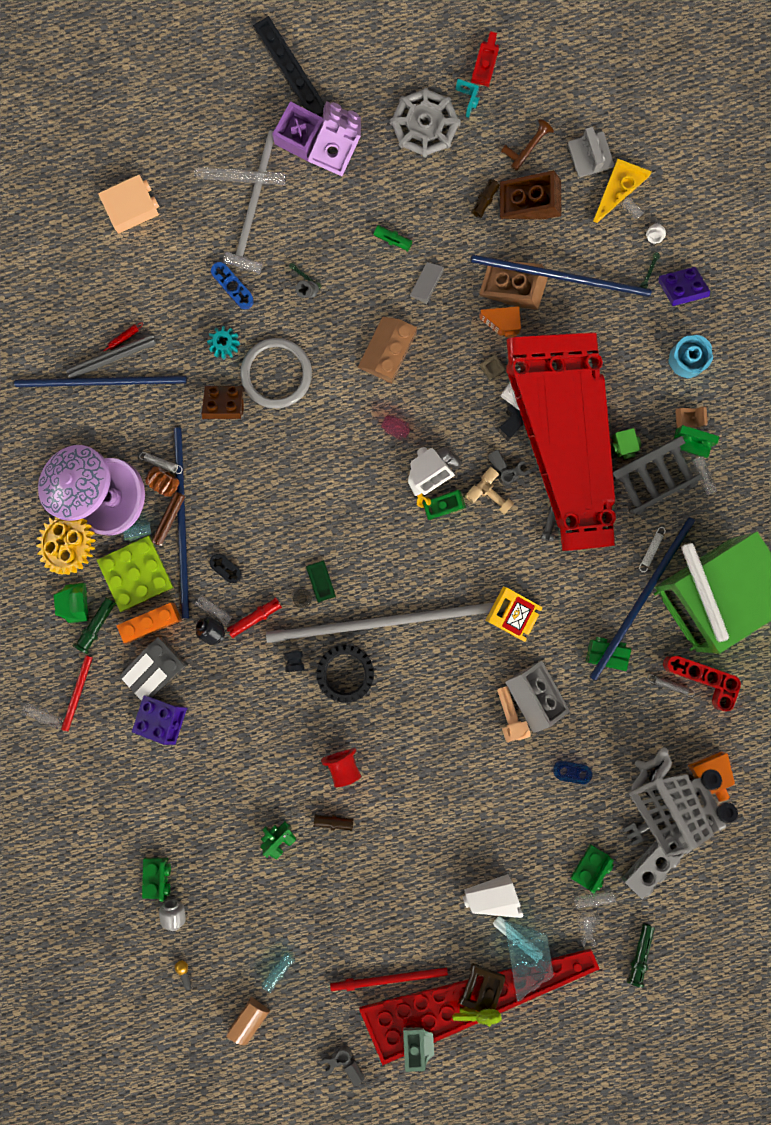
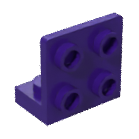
M144 695L132 732L163 745H175L187 707L171 705Z

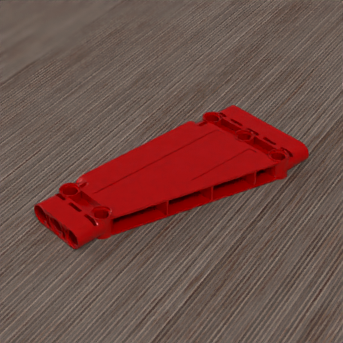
M597 333L524 336L506 339L508 354L506 372L548 494L557 526L560 528L562 551L615 546L613 524L616 521V514L612 510V506L615 503L605 379L603 374L600 373L603 361L598 352ZM589 360L592 361V364H593L592 367H590V365H589V363H588ZM552 362L556 363V370L552 367ZM515 364L520 366V373L516 371ZM603 513L606 516L605 522L602 520ZM567 517L570 518L569 526L566 524Z

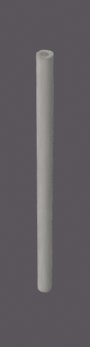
M271 130L268 131L235 256L238 258H243L272 150L274 142L272 134L274 131Z

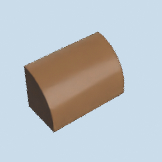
M251 997L229 1028L226 1037L237 1044L247 1045L271 1010Z

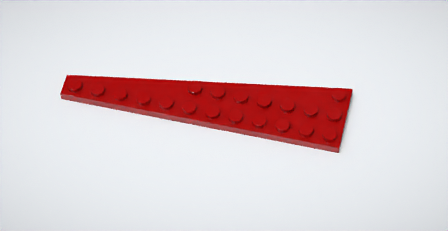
M591 948L497 972L505 975L506 979L495 1010H498L499 1013L505 1012L599 970L600 968ZM484 976L477 977L471 1000L476 1001ZM468 980L359 1007L382 1065L404 1056L403 1028H424L425 1031L433 1033L435 1043L478 1024L477 1021H453L452 1017L454 1013H460L459 1009L465 1007L459 1003V999L464 994Z

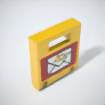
M503 586L485 621L526 642L527 638L522 635L523 633L530 634L539 616L534 611H542L543 608ZM504 599L509 600L510 602L503 616H497Z

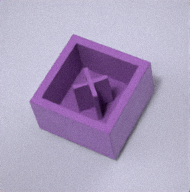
M290 101L272 134L275 145L308 161V156L322 126L323 118Z

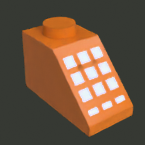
M519 307L483 309L480 311V319L500 336L505 335L506 338H512L520 333Z

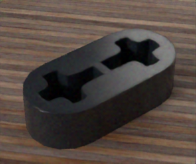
M214 554L210 558V567L227 582L235 584L242 579V571L224 555ZM216 558L223 559L222 564L226 566L224 569L220 566L215 567L216 562L214 560ZM229 569L233 572L237 570V579L232 578L230 580V574L226 570Z

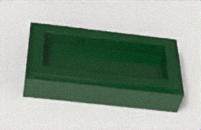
M325 561L306 566L317 602L336 597Z

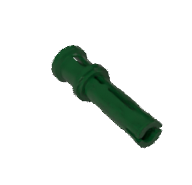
M105 597L88 627L82 629V635L77 643L72 645L74 648L85 654L89 653L88 649L93 641L98 639L97 633L116 605V602Z
M645 923L642 924L636 955L630 963L632 968L630 976L626 980L627 983L640 988L644 987L643 979L645 971H648L646 963L655 927Z

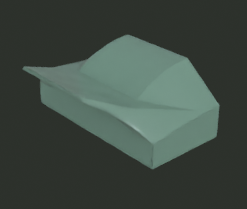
M403 1028L405 1072L425 1071L427 1062L434 1056L433 1033L425 1031L424 1028Z

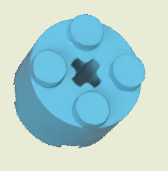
M700 335L682 338L669 354L668 363L672 370L684 378H692L702 373L710 366L713 360L711 343Z

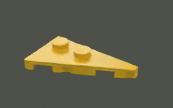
M617 159L593 222L598 223L649 178L652 171Z

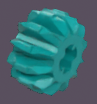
M222 326L221 331L215 328L216 334L209 333L211 339L207 340V344L210 345L209 351L214 352L216 358L221 355V358L225 360L226 354L232 358L231 352L237 353L238 349L235 346L240 345V341L237 340L238 334H233L232 328L226 331L225 326ZM225 340L227 344L223 346L221 341Z

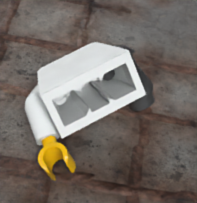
M422 447L417 451L418 457L410 463L411 470L408 484L414 495L418 497L417 505L420 508H424L422 504L423 499L427 505L431 504L430 498L424 497L423 494L426 495L455 476L450 468L456 470L461 466L459 456L451 453L448 448L444 447L435 451L433 448L428 450Z

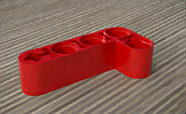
M667 656L664 659L663 667L667 672L715 688L712 697L714 708L726 712L733 709L741 687L738 677L680 656ZM673 661L676 664L683 666L682 668L673 667L671 665V662ZM691 666H694L696 669V673L693 676L689 674ZM710 672L714 674L712 682H709L707 679ZM728 679H731L732 686L728 689L726 687V681ZM725 697L726 705L721 707L720 700Z

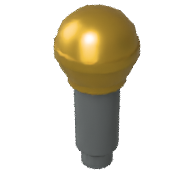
M180 960L175 964V972L180 975L186 991H189L192 987L187 973L188 964L186 961Z

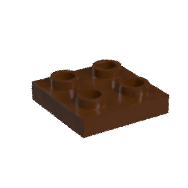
M205 386L201 413L202 419H241V415L244 413L243 386Z

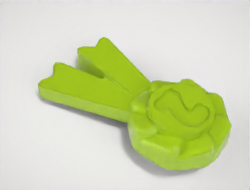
M464 1007L459 1009L460 1013H454L452 1016L453 1021H477L488 1026H492V1024L499 1023L502 1020L501 1013L494 1009H484L478 1012Z

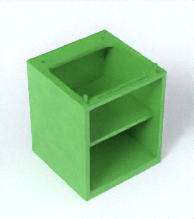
M758 532L731 538L699 558L729 635L727 640L717 641L688 566L655 586L657 591L653 594L661 596L663 603L681 631L693 647L689 649L690 651L695 649L696 652L720 654L771 621V552ZM672 590L675 592L706 641L699 645L664 591Z

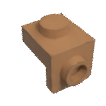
M706 407L675 409L677 428L684 425L696 429L708 425Z

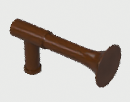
M538 120V131L519 155L507 145L502 148L501 152L514 160L511 165L514 170L518 171L544 135L554 132L553 128L546 121Z

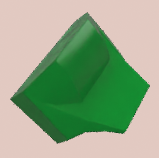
M86 583L65 585L61 591L54 594L56 616L64 618L68 623L89 621Z

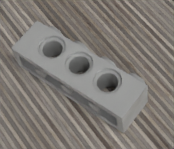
M678 827L674 828L676 835L680 833ZM669 831L662 834L665 840L672 837ZM683 836L679 838L681 844L686 842ZM656 840L621 879L641 899L648 897L653 892V887L658 882L661 883L665 880L667 872L671 868L678 866L681 857L692 850L666 857ZM659 857H663V863L656 866V860ZM645 872H650V877L642 880V875Z

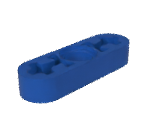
M215 263L211 268L213 278L241 309L251 308L254 303L252 294L224 263ZM218 268L220 270L224 269V275L227 277L225 280L220 274L217 275L216 270ZM232 281L238 284L237 289L233 291L227 288L228 283ZM240 292L245 298L248 297L249 302L247 304L242 302L238 295Z

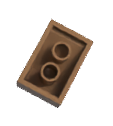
M514 262L544 268L542 264ZM488 266L479 295L519 308L538 310L548 277Z

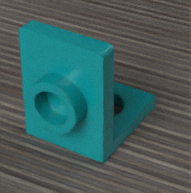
M458 79L456 90L471 95L466 111V117L469 118L472 109L477 108L480 97H477L479 86ZM462 86H466L470 90L464 89Z

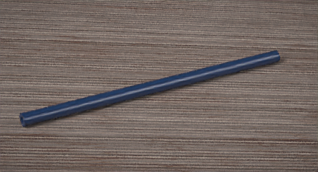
M187 377L15 380L14 384L15 387L187 383Z

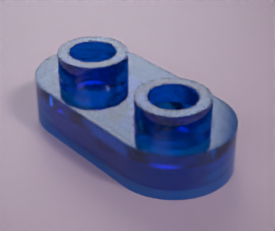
M561 760L553 766L554 776L561 781L587 784L592 779L591 769L584 764ZM562 768L567 769V772L565 774L560 773V770ZM585 771L586 776L584 778H580L579 776L580 772Z

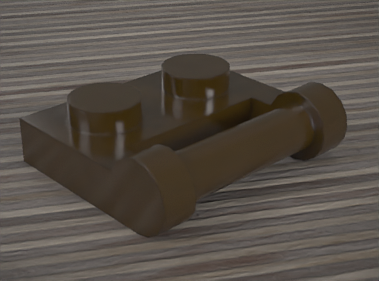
M472 963L470 967L471 973L464 994L460 996L459 1003L479 1012L484 1009L495 1010L506 976ZM481 975L484 977L476 1001L470 998L477 977Z

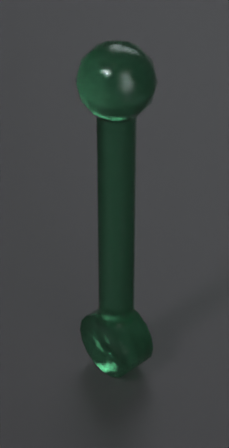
M658 252L653 254V261L645 277V280L640 284V287L642 288L648 287L647 282L650 278L656 261L660 258V254Z
M293 263L289 264L292 270L296 271L307 281H313ZM317 282L319 289H321V284Z

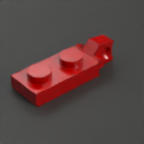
M490 31L488 41L481 43L471 83L487 87L490 85L499 52V45L495 44L496 32Z

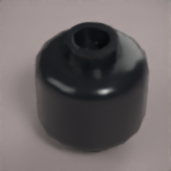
M205 617L196 624V636L209 645L220 643L225 636L224 625L213 617Z

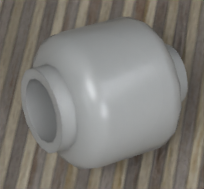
M175 899L165 901L159 909L160 924L164 929L176 931L186 922L184 905Z

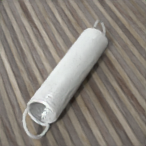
M142 452L145 453L144 461L173 473L177 471L179 465Z
M656 532L641 564L650 566L664 537L662 534Z

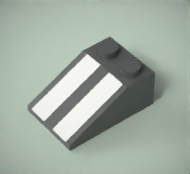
M157 637L119 677L142 701L144 695L154 697L188 664L163 637Z

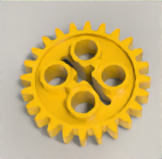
M55 517V519L49 518L50 524H43L46 529L39 530L43 535L42 537H37L41 544L36 545V547L41 548L37 555L43 556L40 562L45 563V568H50V571L56 572V574L70 575L71 572L77 573V569H83L82 563H89L86 558L93 556L89 552L90 550H95L91 543H94L96 540L91 539L95 532L89 531L92 525L86 524L87 519L66 521Z

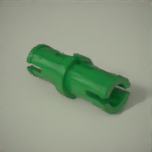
M380 225L376 227L374 232L375 237L389 242L388 245H395L407 252L413 240L399 235L397 231L394 230L392 232Z

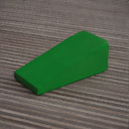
M461 490L430 499V505H427L425 501L423 502L428 520L466 509Z

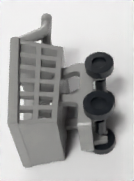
M663 747L654 759L647 762L641 760L635 762V766L639 768L640 774L633 783L629 795L666 857H670L698 848V846L714 836V832L726 828L727 823L734 822L738 817V811L735 805L729 802L722 803L717 807L710 790L718 789L721 786L722 777L714 769L706 770L702 773L701 778L698 779L689 778L687 774L663 779L672 765L668 749ZM664 760L655 775V780L643 785L647 779V770L660 765ZM659 790L661 795L655 796L653 791ZM648 792L650 798L642 801L638 794ZM698 795L701 796L704 802L703 808L701 807L700 802L697 798ZM663 799L666 805L660 806L658 800ZM653 802L656 808L648 811L644 804ZM666 808H668L671 813L667 816L663 811ZM658 812L661 818L653 820L650 814ZM672 817L674 818V820H675V822H676V823L673 824V825H671L670 822H669V820H668V819H670V818H672ZM664 822L666 828L659 830L656 824ZM678 827L680 830V833H678L677 835L674 831V828ZM669 831L672 837L665 840L662 834ZM682 836L686 841L683 844H681L679 838ZM674 841L677 847L671 850L668 844Z

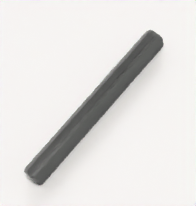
M153 334L147 335L66 369L68 377L75 378L156 345V339Z

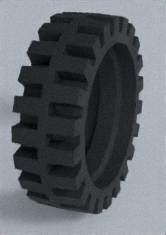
M336 646L327 651L319 661L317 667L318 685L322 692L334 701L341 703L356 701L362 698L373 684V664L369 656L355 646ZM340 655L356 657L364 668L365 677L358 689L349 693L336 691L327 680L329 663Z

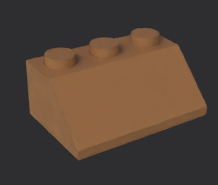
M382 317L358 368L392 384L416 336L417 327L400 319Z

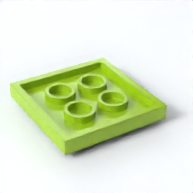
M150 536L144 537L97 560L120 612H124L174 588Z

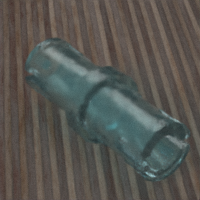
M285 952L277 965H273L272 971L261 983V986L271 993L279 980L286 976L285 973L295 962V958L288 952Z

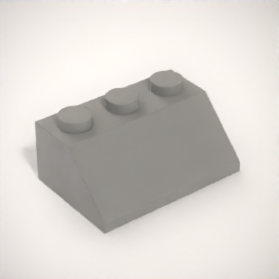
M543 661L530 666L505 682L533 733L551 727L570 712Z

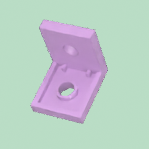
M326 101L323 108L322 126L308 156V162L343 176L361 137V117L354 111L342 109L337 103ZM333 146L337 148L338 152L330 154L327 149Z

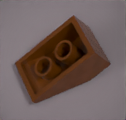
M554 170L500 182L501 219H548L561 216V179Z

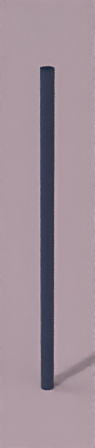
M473 254L470 259L472 263L647 297L651 295V289Z
M174 428L175 464L179 465L176 471V478L179 480L176 492L184 495L182 428ZM184 499L177 513L182 619L189 618Z
M688 517L589 676L592 680L596 681L610 660L695 523L693 518Z

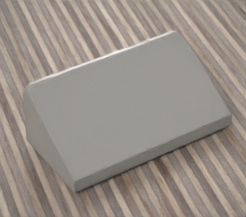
M427 262L410 296L427 304L444 271V267Z

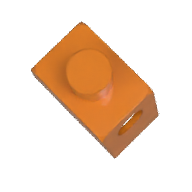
M721 751L688 765L696 779L701 778L702 773L709 769L719 772L722 777V784L718 789L710 790L711 794H716L719 802L730 798L726 788L733 786L735 781L727 753Z

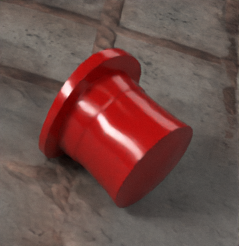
M356 748L330 754L321 759L322 765L328 766L331 772L334 787L350 785L362 777L353 756L357 751Z

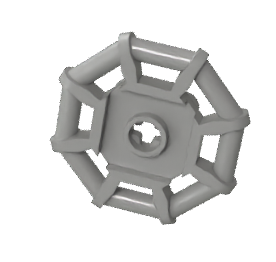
M424 87L423 90L399 98L400 102L393 118L390 119V125L393 126L401 148L409 149L423 155V157H427L429 154L451 147V141L457 128L460 126V119L456 115L451 103L452 99L449 96H442L428 90V87ZM423 98L421 104H412V102ZM428 98L431 99V100H433V101L438 102L439 105H436V104H434V103H432V102H429V101H428ZM405 108L409 110L406 118L401 117ZM446 108L449 118L443 116V109ZM428 118L430 124L423 125L420 120ZM401 125H406L408 133L405 136ZM444 126H450L446 136L443 135L441 132ZM412 138L423 142L422 146L410 142ZM436 138H438V140L440 141L439 143L427 147V142H432Z

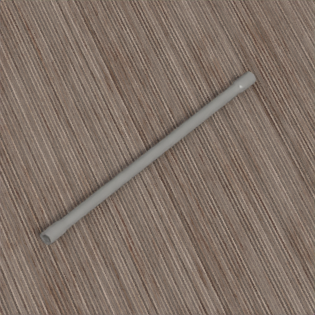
M504 600L498 612H505L510 601ZM494 603L289 630L267 631L266 639L267 643L287 639L484 614L490 612Z

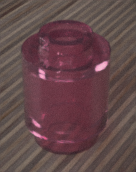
M389 414L381 425L385 433L398 440L406 439L411 430L409 423Z

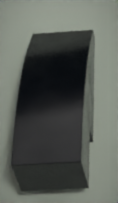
M513 405L506 411L510 418L497 430L507 441L514 436L523 424L520 410Z

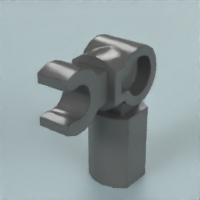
M499 449L487 456L494 469L499 472V482L502 485H510L519 478L518 476H526L530 472V470L523 472L520 469L525 464V461L519 462L515 469L513 467L507 469L508 465Z
M341 1046L332 1056H325L320 1062L321 1065L324 1063L330 1064V1067L325 1071L326 1074L332 1073L335 1066L344 1065L343 1069L353 1086L360 1084L365 1079L356 1061L352 1060V1051L348 1046Z

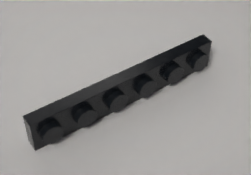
M267 16L254 24V31L303 108L318 116H322L325 103L270 17Z

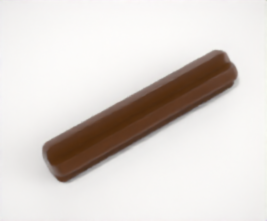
M179 492L174 493L152 538L154 544L159 546L163 544L185 499L183 494Z

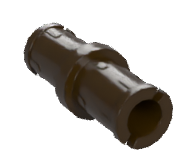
M490 179L483 192L479 194L478 201L471 211L475 217L482 218L488 205H491L493 202L494 194L500 187L496 180Z
M315 814L313 827L331 828V831H335V829L352 831L354 819L336 817V815L323 816Z

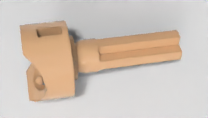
M508 686L499 688L497 691L508 723L507 727L502 729L506 742L530 737L531 734L527 721H518Z

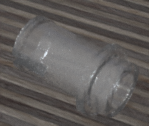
M628 196L621 203L622 210L625 209L637 221L645 211L633 201L634 198Z

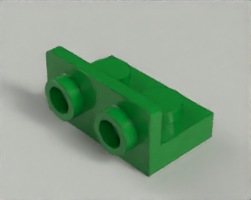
M684 425L677 428L674 438L682 436L685 444L680 446L681 451L704 458L709 457L711 447L718 444L720 437Z
M590 844L570 878L594 894L596 890L599 891L601 889L606 873L609 874L613 869L614 859Z
M145 857L143 859L142 899H159L160 902H164L167 896L170 895L171 886L170 883H167V878L171 873V864H168V858Z

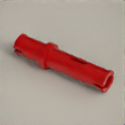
M275 597L267 604L258 606L257 610L227 627V631H230V636L235 638V636L262 619H268L270 614L281 609L282 606L279 604L278 599Z

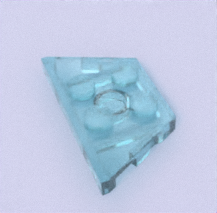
M504 921L516 999L521 1001L529 992L539 988L541 983L547 982L554 977L548 939L545 933Z

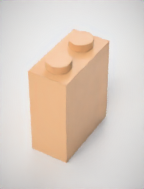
M140 174L98 193L118 234L159 215L156 209L159 208V205L154 196L150 197L149 191L152 190L147 180L143 181Z

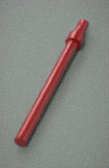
M446 967L357 980L349 978L346 981L330 983L331 991H354L355 988L448 976V971Z

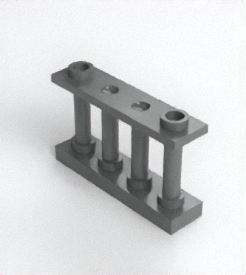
M682 436L674 438L613 471V480L619 479V481H622L635 506L628 510L630 514L636 513L640 515L647 511L646 507L686 486L691 488L697 485V480L703 478L702 474L693 476L680 452V446L685 444ZM668 452L673 454L686 479L677 485L663 461V455ZM651 461L656 463L669 488L658 494L646 470V464ZM633 470L639 472L652 497L641 503L629 479V473Z

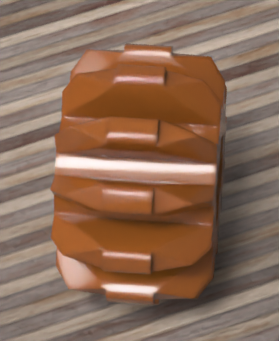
M153 467L145 479L146 484L150 488L168 497H171L179 486V480L170 472L160 467Z

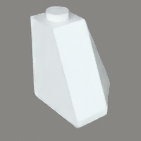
M508 874L464 889L466 895L463 896L466 908L470 907L472 913L523 917L514 885Z

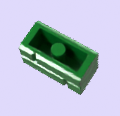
M596 637V640H590L585 662L597 665L610 644L607 643L608 639ZM620 642L605 667L627 671L631 648H627L626 643Z

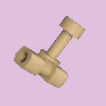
M490 466L481 477L482 480L477 486L474 485L469 490L465 498L474 504L481 495L483 497L488 495L500 506L499 511L505 515L514 502L509 498L505 501L492 489L494 486L492 482L499 473Z

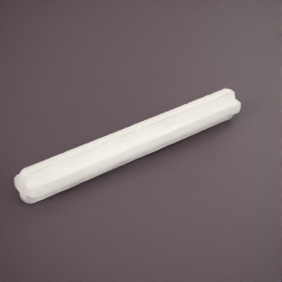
M692 543L686 544L681 549L718 642L725 641L729 638L694 545Z

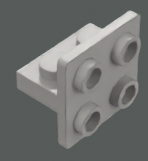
M593 127L586 128L582 138L568 142V148L578 178L614 167L604 132L595 133Z

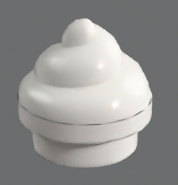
M658 223L651 225L646 232L648 241L655 244L660 243L666 235L665 228Z

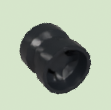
M303 651L283 653L284 659L288 660L285 666L286 672L305 670L302 663Z

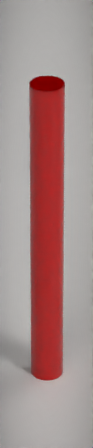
M85 655L61 728L63 731H69L93 659L91 656Z

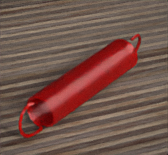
M135 324L107 343L110 347L109 349L113 350L137 333L139 328Z

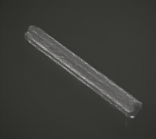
M196 167L194 176L197 179L274 185L286 184V175L284 173Z

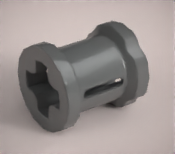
M300 281L296 285V293L301 298H314L319 292L317 283L313 281Z

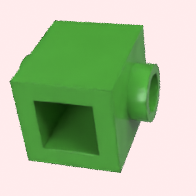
M634 428L612 435V451L614 454H617L618 458L630 459L635 457V453L640 451L641 441L639 436H636Z

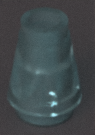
M134 523L123 532L124 540H130V542L152 534L150 523Z

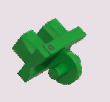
M286 821L279 827L274 825L271 829L265 826L263 828L265 835L261 838L263 843L260 847L263 850L262 854L266 858L271 856L277 860L283 853L279 845L285 842L288 846H291L296 841V837Z

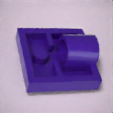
M696 267L659 276V283L672 306L710 296V290Z

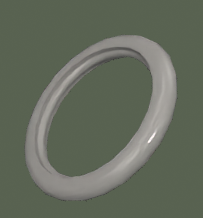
M270 338L255 344L247 352L241 365L240 377L245 392L253 401L267 408L279 409L295 404L305 395L312 380V368L307 354L299 345L284 338ZM272 347H281L291 351L302 365L303 374L299 387L293 394L282 399H270L259 394L253 387L250 379V367L255 357L263 350Z

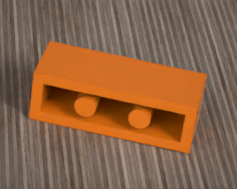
M168 603L116 626L123 643H130L182 621L176 604Z

